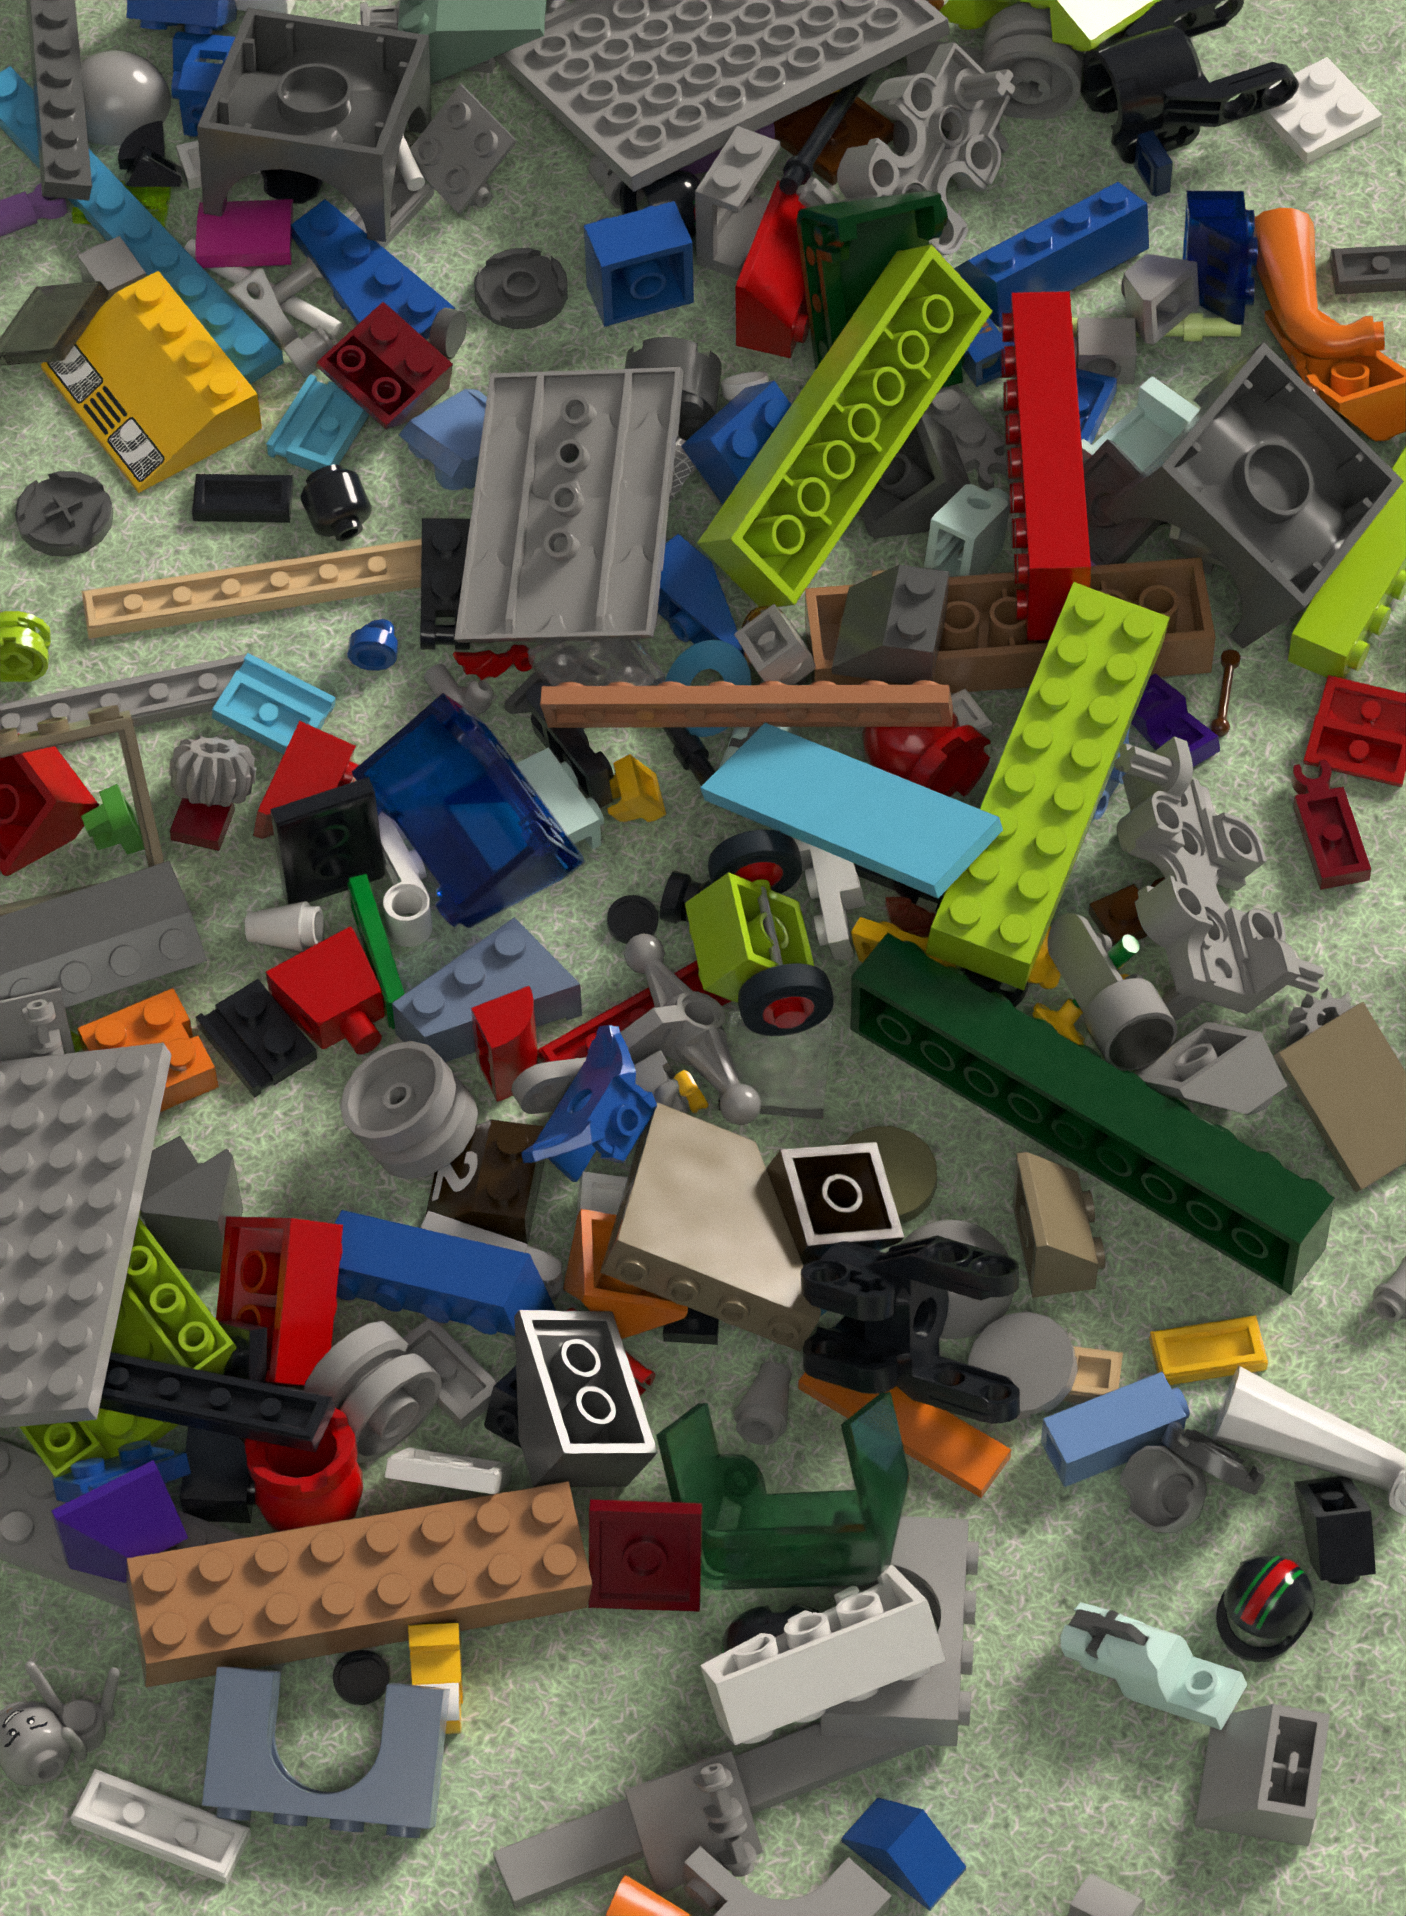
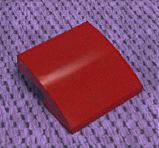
M1328 675L1303 764L1318 767L1319 760L1325 759L1330 764L1332 771L1402 788L1406 776V693Z

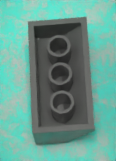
M170 861L0 916V1000L61 987L64 1005L67 1008L207 961L191 910Z

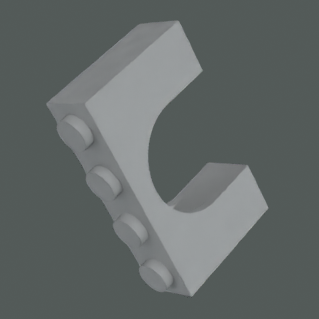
M835 1513L831 1560L832 1589H846L854 1585L859 1590H867L878 1584L877 1572L893 1565L928 1600L932 1616L938 1626L937 1633L946 1661L930 1667V1671L918 1679L909 1681L898 1680L878 1688L877 1693L868 1699L857 1702L845 1701L826 1709V1712L821 1716V1735L916 1741V1744L958 1745V1726H970L971 1691H960L961 1674L972 1675L974 1641L963 1640L964 1624L975 1625L976 1591L966 1590V1576L978 1575L979 1541H968L969 1520Z

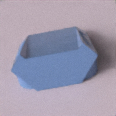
M464 389L411 419L399 433V436L408 443L409 450L417 458L428 459L434 464L435 479L443 488L448 490H460L465 487L472 489L475 487L487 397L479 390Z

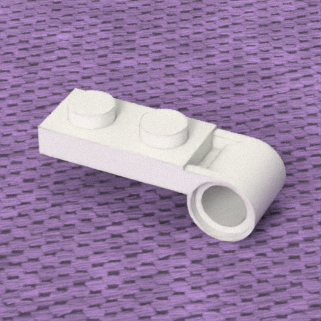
M377 796L376 804L384 869L393 885L386 892L383 899L386 930L389 938L397 945L414 947L422 944L429 938L433 927L429 894L421 881L427 877L417 850L408 851L403 842L406 839V833L400 817L396 811L388 813L382 800ZM408 913L415 914V915L410 916V917H402V916H401V915L408 914Z

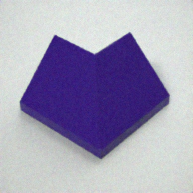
M153 1460L51 1510L68 1567L72 1570L126 1583V1558L160 1553L188 1539L162 1476Z

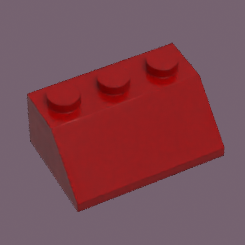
M777 180L735 285L736 346L791 359L796 343H805L810 329L796 223L798 212L806 207L798 200L799 196L796 192L792 195L783 193L779 187L780 181Z
M226 1216L216 1320L219 1322L235 1319L267 1328V1373L265 1379L267 1383L304 1386L317 1363L331 1349L334 1316L337 1311L336 1293L339 1262L343 1252L341 1243L343 1225L296 1218Z

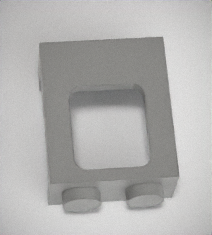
M739 126L736 127L695 191L696 256L698 265L735 279L739 278L769 200L755 195V186L780 149V141Z

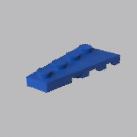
M326 199L291 224L292 238L306 258L309 256L332 288L334 298L342 309L348 311L356 325L382 302H385L421 336L428 339L436 314L443 308L455 310L452 304L374 240H368L367 233Z

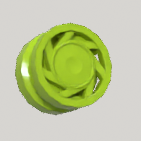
M21 611L0 612V681L32 682L45 675L49 665L48 649L51 643L50 627L43 619Z

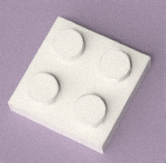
M1328 57L1294 73L1299 81V87L1289 101L1278 107L1258 113L1305 164L1381 126L1382 114ZM1279 81V82L1273 84L1269 89L1275 87V86L1278 85L1281 81Z

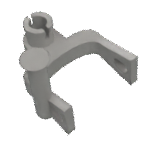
M307 256L305 264L272 288L263 268H257L228 289L239 302L265 325L304 378L318 369L316 362L335 346L320 325L316 327V330L300 339L280 307L282 303L315 279H324L309 256ZM250 282H253L259 289L257 299H252L247 292V285Z

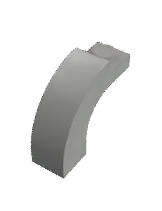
M701 1846L684 1862L682 1880L687 1883L684 1886L685 1891L704 1910L710 1911L714 1907L717 1910L714 1916H884L888 1912L892 1897L891 1894L849 1857L819 1888L805 1896L786 1900L767 1898L751 1891Z

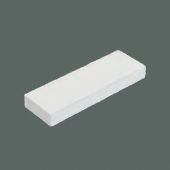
M97 1769L94 1770L70 1817L71 1823L74 1826L228 1884L251 1836L249 1827L228 1819L217 1818L215 1814Z

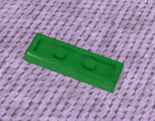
M367 874L349 878V882H347L350 907L365 955L382 991L388 1027L395 1029L392 1003L403 996L405 992Z

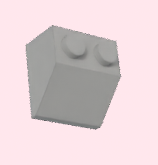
M1211 1022L1203 1023L1173 1044L1158 1060L1133 1072L1149 1088L1159 1094L1245 1115L1255 1114L1264 1110L1272 1103L1271 1097L1287 1087L1261 1032Z

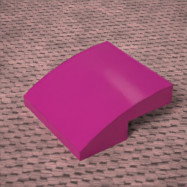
M293 199L227 201L222 216L204 214L203 202H199L196 226V262L202 268L291 265Z

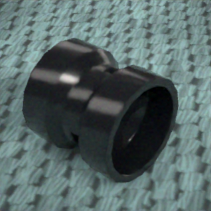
M674 870L664 889L660 905V919L674 924L680 921L689 922L685 903L710 886L711 880H707L704 883L695 882L689 874Z

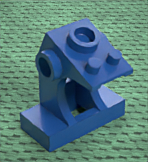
M176 31L172 38L173 78L171 93L173 99H179L184 135H189L190 137L198 136V123L235 37ZM206 59L223 60L222 64L206 63Z

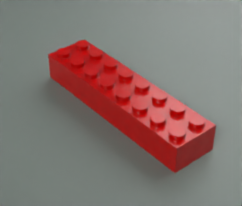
M1070 291L1011 293V313H1002V342H1010V346H1004V349H1001V378H1010L1003 382V411L1013 412L1005 416V444L1015 445V448L1007 449L1008 479H1017V482L1009 484L1010 514L1019 513V518L1011 520L1012 549L1021 548L1022 552L1014 554V584H1024V589L1016 590V619L1026 620L1027 640H1050L1073 582L1090 588L1091 580Z

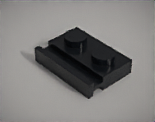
M259 979L217 1003L215 1010L204 1016L201 1013L195 1017L197 1027L254 1098L260 1095L261 1091L271 1084L276 1085L317 1059L314 1046Z

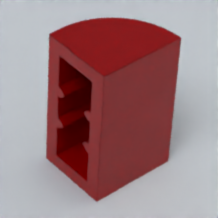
M530 986L471 1008L476 1061L497 1102L513 1096L511 1089L516 1078L526 1069L538 1063L534 1000Z

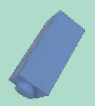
M1160 1372L1043 1418L1041 1444L1063 1486L1066 1487L1127 1463L1131 1455L1146 1446H1165L1160 1439L1169 1423L1178 1422L1185 1430L1186 1419L1190 1417L1189 1407L1181 1390L1178 1387L1172 1389L1163 1372Z

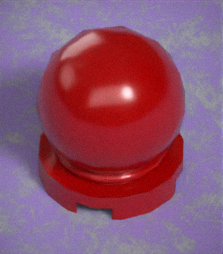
M954 712L953 723L949 727H864L862 732L864 756L869 765L948 797L957 791L963 797L968 795L981 779L990 762V757L983 752L984 747L991 744L990 739L969 724L960 726L958 717Z
M337 1408L335 1409L316 1453L251 1439L245 1440L247 1467L249 1474L255 1481V1503L271 1528L281 1532L350 1520L356 1516L363 1492L362 1470L357 1463L358 1455L355 1433L349 1426L348 1418L344 1412Z

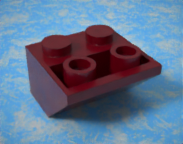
M382 302L316 362V367L381 426L389 429L407 423L422 414L449 389L453 363L385 302Z

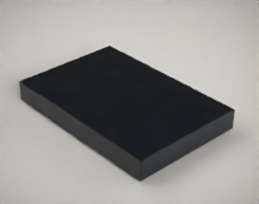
M369 777L270 809L282 890L288 905L303 901L310 903L348 890L347 882H349V878L367 874L370 883L382 879L385 875L376 796Z

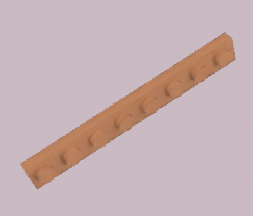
M928 680L917 681L912 685H888L881 681H866L861 685H837L829 681H816L810 685H786L778 681H766L759 685H734L730 682L716 681L708 686H685L679 682L668 681L662 682L658 686H634L627 682H613L607 686H584L576 682H563L557 686H542L540 702L548 728L761 727L764 723L775 727H949L953 723V704L949 685H939Z

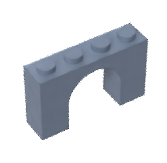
M231 1666L217 1667L202 1806L217 1807V1818L249 1821L251 1819V1811L274 1813V1824L289 1826H307L308 1816L330 1819L329 1829L348 1832H364V1822L387 1825L386 1835L406 1838H420L421 1828L430 1829L436 1826L449 1688L400 1683L387 1684L381 1743L374 1765L366 1776L354 1786L343 1791L325 1792L312 1789L296 1780L287 1771L279 1757L275 1740L281 1671Z

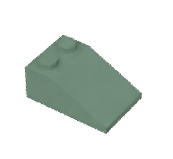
M400 0L398 31L429 35L430 83L433 84L544 36L546 0Z

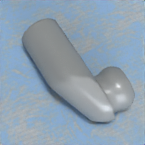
M443 664L434 665L426 671L424 680L445 710L476 716L490 708L493 689L486 681L480 680L477 683L476 680H473L467 687L457 685Z

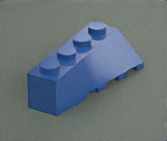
M1116 182L991 247L954 269L992 310L989 317L1000 328L1002 327V313H1011V293L1070 291L1149 249L1148 203L1121 183Z
M345 1210L340 1211L334 1223L343 1225L341 1241L343 1252L339 1262L336 1296L341 1299L351 1301L359 1298L376 1302L381 1307L393 1312L405 1309L424 1314L429 1319L439 1323H448L450 1320L467 1324L477 1331L488 1335L500 1332L515 1336L514 1316L519 1310L557 1311L529 1253Z

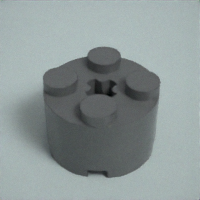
M655 337L644 340L642 349L634 352L632 347L628 350L624 369L682 368L684 374L678 435L687 441L716 415L722 371L721 361L711 350L709 357L697 352L698 343L687 339Z

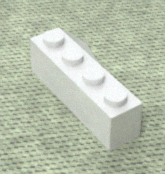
M890 1565L876 1573L878 1584L860 1593L858 1587L852 1585L835 1594L834 1597L837 1605L823 1613H811L804 1610L787 1619L788 1623L783 1628L785 1633L775 1638L771 1634L761 1633L701 1664L700 1667L719 1726L734 1745L740 1743L753 1744L767 1739L772 1735L773 1730L790 1723H804L818 1719L826 1712V1709L845 1701L857 1702L868 1699L877 1693L878 1688L895 1681L915 1680L926 1675L930 1671V1667L946 1661L928 1600L893 1565Z

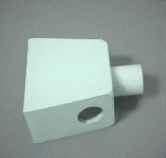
M965 484L931 518L924 568L949 571V577L986 574L1003 549L1010 510L1009 495L999 488H991L986 491L973 484ZM964 547V550L958 555L959 550Z

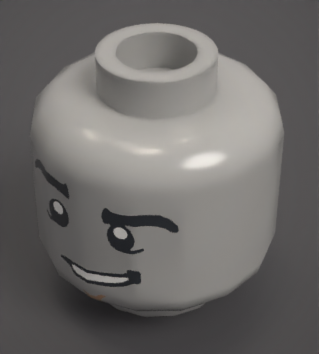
M37 1701L14 1702L0 1711V1767L15 1784L33 1786L48 1783L60 1775L64 1766L69 1761L72 1748L61 1736V1730L65 1727L45 1703Z

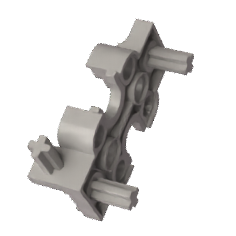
M956 42L938 45L929 65L923 73L890 78L883 81L871 101L873 106L877 105L888 117L901 121L908 128L910 143L904 155L898 156L893 153L889 146L879 138L870 139L868 144L864 146L847 148L837 171L839 188L847 199L838 200L815 177H811L806 185L798 188L796 192L799 196L798 200L808 208L822 204L905 194L906 191L910 193L922 191L940 193L947 209L948 222L943 228L942 235L939 238L929 240V244H932L941 255H949L956 252L962 245L969 229L967 228L968 224L963 218L953 211L948 204L946 198L947 182L951 177L958 184L957 187L959 189L972 188L976 192L985 191L987 185L992 184L1001 164V153L1006 152L1009 144L1006 142L1007 139L996 129V126L1008 104L1009 95H1012L1015 91V86L1010 82L1013 73L1008 69L986 73ZM941 122H942V127H943V128L948 132V134H949L948 139H947V138L943 135V133H942V130H941Z
M1174 736L1153 753L1126 743L1119 747L1120 757L1114 761V766L1116 770L1126 773L1122 779L1130 812L1119 820L1116 831L1122 851H1127L1128 854L1139 859L1152 862L1165 876V879L1155 887L1146 885L1138 891L1139 899L1135 901L1142 928L1148 937L1166 949L1175 986L1164 993L1162 1000L1174 1020H1179L1203 1001L1248 1014L1286 985L1310 993L1317 992L1320 988L1318 980L1324 976V970L1321 966L1296 958L1291 945L1285 942L1286 934L1280 912L1272 914L1260 909H1252L1246 913L1234 908L1229 909L1221 899L1216 884L1238 891L1246 885L1245 877L1267 861L1261 840L1253 827L1243 819L1225 812L1216 815L1209 789L1201 786L1198 780H1192L1193 762L1187 741Z

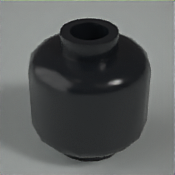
M340 465L325 466L310 474L306 479L307 485L303 488L300 498L316 534L324 537L335 536L337 541H345L360 534L363 530L362 524L369 518L372 512V506L358 474L349 469H342Z

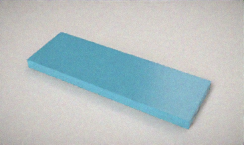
M764 723L700 787L705 801L936 898H939L1003 831L998 816L768 723Z

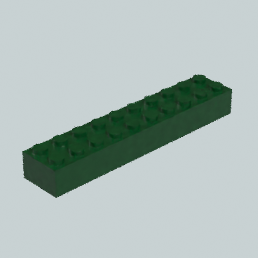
M887 932L851 976L850 1030L1288 1294L1292 1295L1325 1251L1335 1197L1328 1194L1327 1190L1320 1183L1309 1178L1303 1179L1284 1168L1273 1155L1264 1151L1257 1152L1240 1142L1224 1126L1212 1125L1193 1114L1187 1105L1180 1100L1172 1097L1166 1098L1149 1088L1136 1074L1130 1071L1122 1072L1102 1060L1100 1055L1089 1046L1077 1045L1058 1034L1056 1029L1047 1021L1031 1018L1014 1008L1012 1003L1003 995L996 992H987L972 983L959 969L951 966L945 967L928 957L915 943L901 941Z

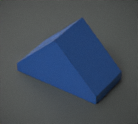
M877 1797L841 1838V1842L929 1911L966 1871V1865L923 1809Z

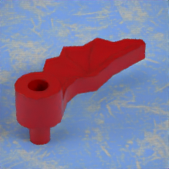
M517 644L512 645L511 649L507 652L499 654L491 650L475 653L454 651L452 654L456 662L463 667L466 675H477L481 680L488 676L498 677L512 664L519 671L527 672L534 667L536 662L535 656L527 646Z

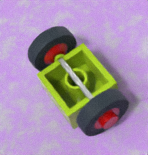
M752 830L726 839L709 856L708 871L711 885L685 903L690 925L689 934L693 940L699 967L698 974L703 989L738 1003L740 1015L745 1026L754 1033L765 1036H786L806 1031L828 1017L833 1009L834 996L826 973L814 966L800 902L782 895V893L796 884L802 874V860L799 848L791 836L777 830Z

